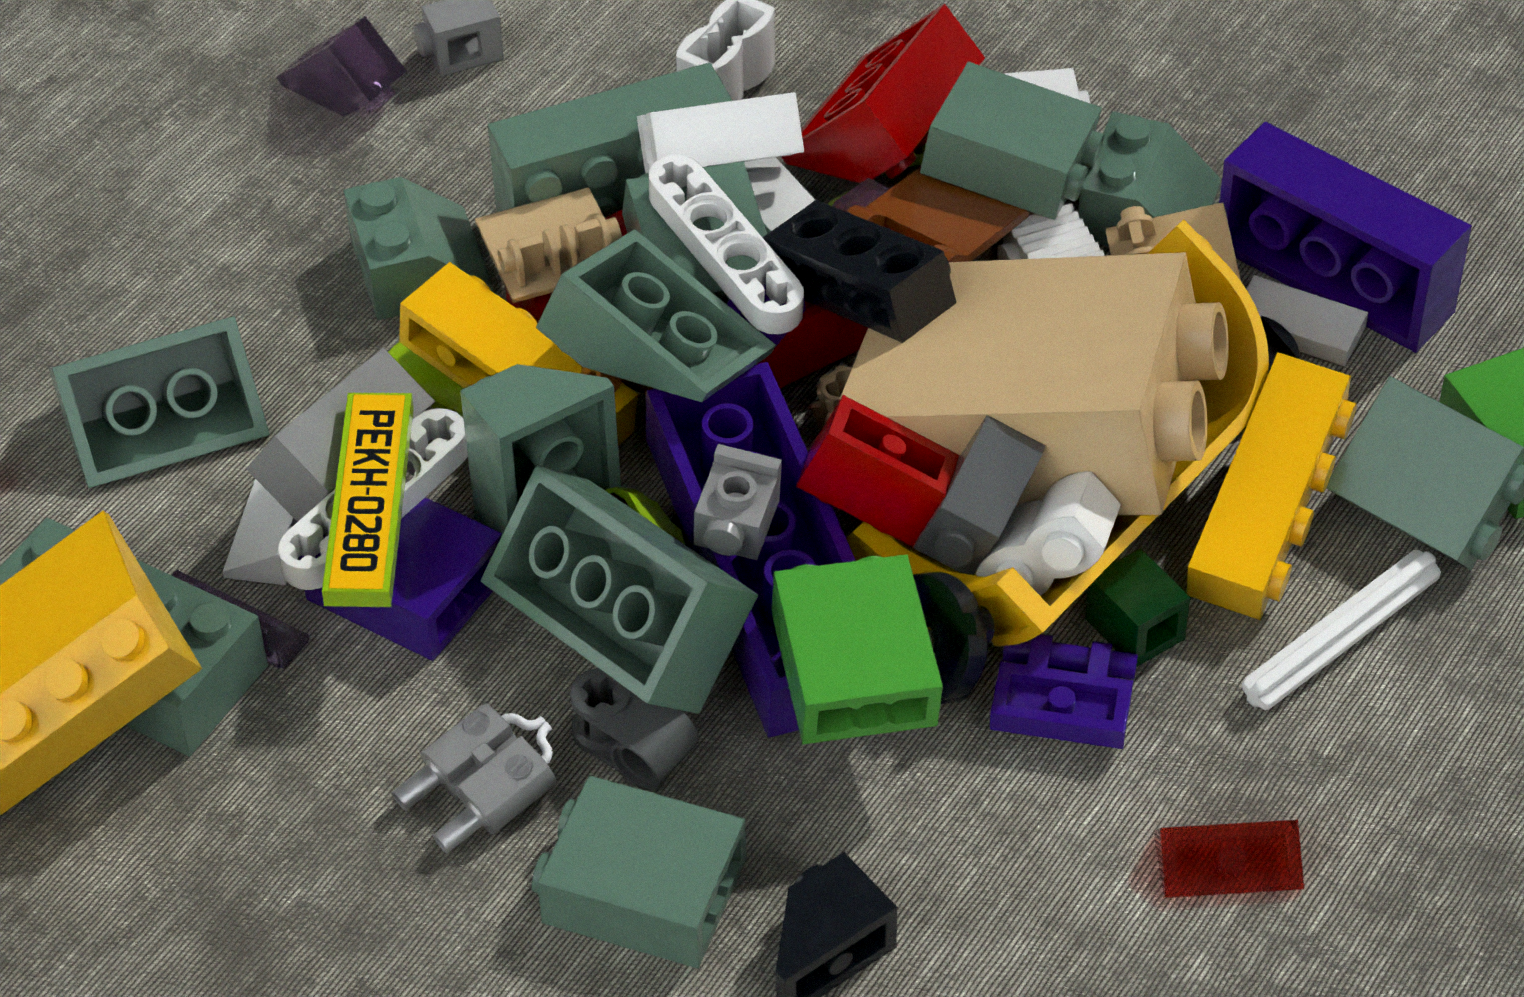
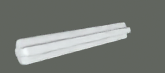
M1418 549L1411 551L1245 677L1241 688L1247 695V702L1252 707H1260L1263 710H1269L1435 583L1441 575V570L1436 564V557L1429 551L1424 553Z

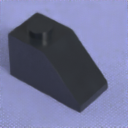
M845 852L823 866L814 865L808 868L788 888L775 971L776 997H822L897 946V906Z

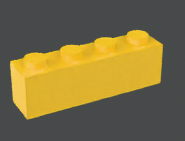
M451 262L447 263L400 303L399 342L463 388L516 364L580 374L582 366L562 352L555 343L536 328L538 323L529 312L522 308H515L492 292L482 279L474 275H468ZM622 382L619 389L614 392L618 446L634 432L638 393Z
M1277 352L1188 565L1187 594L1190 597L1257 620H1261L1269 599L1280 602L1292 570V565L1284 562L1290 546L1294 544L1302 547L1306 540L1314 515V510L1306 508L1313 490L1324 493L1336 460V456L1328 454L1335 437L1346 439L1356 413L1357 403L1348 401L1350 375Z

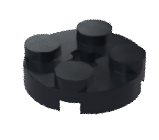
M944 572L913 574L926 625L931 627L934 634L933 652L943 685L941 704L962 702L968 698L983 672L987 657V644L992 640L995 632L994 619L991 612L986 607L978 605L973 593L956 577Z

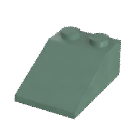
M635 229L562 273L536 326L562 352L569 355L582 367L698 402L705 401L755 364L771 355L776 346Z

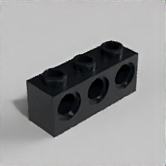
M818 200L813 201L762 237L800 281L804 288L805 301L899 342H905L957 303L950 278V264L943 250Z

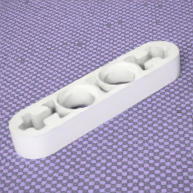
M668 155L655 161L649 169V200L652 206L749 323L757 330L767 334H783L796 328L803 318L804 288L797 277L697 161L684 155ZM685 186H687V200H686V201H685V193H684L683 190L681 189L682 187H685ZM706 216L718 218L725 224L719 229L706 231L697 228L692 223L698 218ZM741 255L753 258L758 264L751 269L736 270L729 267L725 262L731 257ZM766 284V295L772 301L764 303L765 290L763 286Z
M435 408L424 411L412 420L407 472L411 473L413 478L405 484L401 519L454 472L468 457L464 419L457 412L449 409ZM335 489L292 526L279 540L278 555L283 577L291 586L298 589L314 590L323 586ZM320 553L321 556L316 559L315 556ZM304 556L301 560H298V557Z

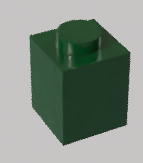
M1139 548L1118 561L1114 560L1088 587L1085 619L1108 643L1113 644V648L1116 651L1138 654V667L1185 640L1190 596Z

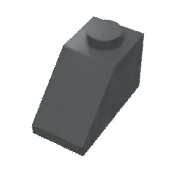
M986 415L959 456L947 494L921 532L913 548L959 573L974 575L980 563L986 558L1000 538L1044 452L1045 445Z

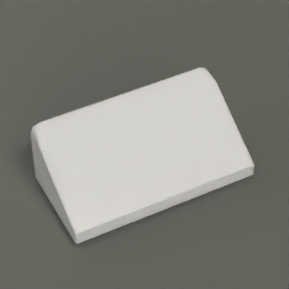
M256 479L226 560L223 577L286 585L287 581L284 579L281 571L278 545L279 540L297 521Z

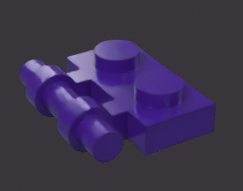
M1040 634L1032 640L1017 645L1004 646L1003 661H1000L990 712L989 730L1123 749L1138 654L1113 651V644L1093 641L1091 647L1053 642L1054 636L1048 634Z

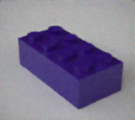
M1267 122L1258 127L1224 160L1219 203H1224L1236 259L1289 287L1368 312L1367 328L1415 353L1455 313L1472 225Z

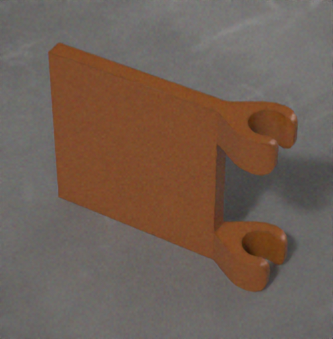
M921 167L866 207L853 205L847 210V212L886 228H892L895 232L943 250L948 262H968L974 260L1030 215V211L921 174Z

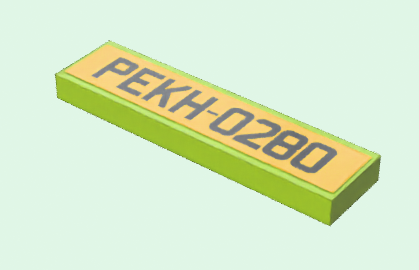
M348 393L322 586L324 606L391 607L414 411L412 393Z

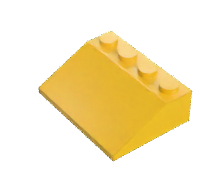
M104 510L0 585V816L202 670L201 665L112 518Z

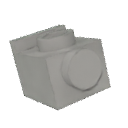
M443 0L421 6L423 22L413 25L416 45L422 57H431L440 76L504 60L500 16L491 0Z
M718 444L714 453V463L694 512V545L709 548L721 555H737L758 560L779 503L782 460Z

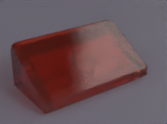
M1298 820L1159 828L1154 832L1164 898L1304 890Z

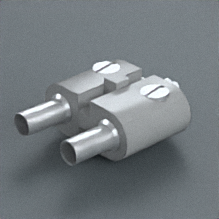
M483 703L420 752L425 766L391 793L405 811L439 784L455 800L460 799L464 803L466 809L433 834L434 840L445 853H449L480 827H483L488 833L493 835L557 784V779L548 765L552 757V747L546 740V736L552 730V727L541 716L531 721L513 713L501 716L489 704ZM510 723L524 730L538 729L536 740L542 750V756L522 736L517 738L513 734Z

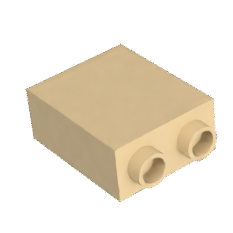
M1186 252L949 262L951 268L950 278L956 304L903 343L872 329H867L842 395L959 454V456L986 415L1045 445L1044 452L1017 505L1043 500L1049 488L1060 479L1071 474L1092 471L1121 503L1117 515H1162L1176 462L1199 461L1202 459L1207 441V408L1204 391L1199 380H1222L1227 369L1229 350L1228 326L1224 308L1220 302H1195Z

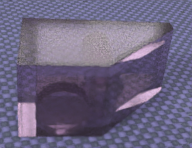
M366 16L313 46L276 78L283 87L345 117L361 107H364L368 113L381 107L396 94L390 85L407 70Z

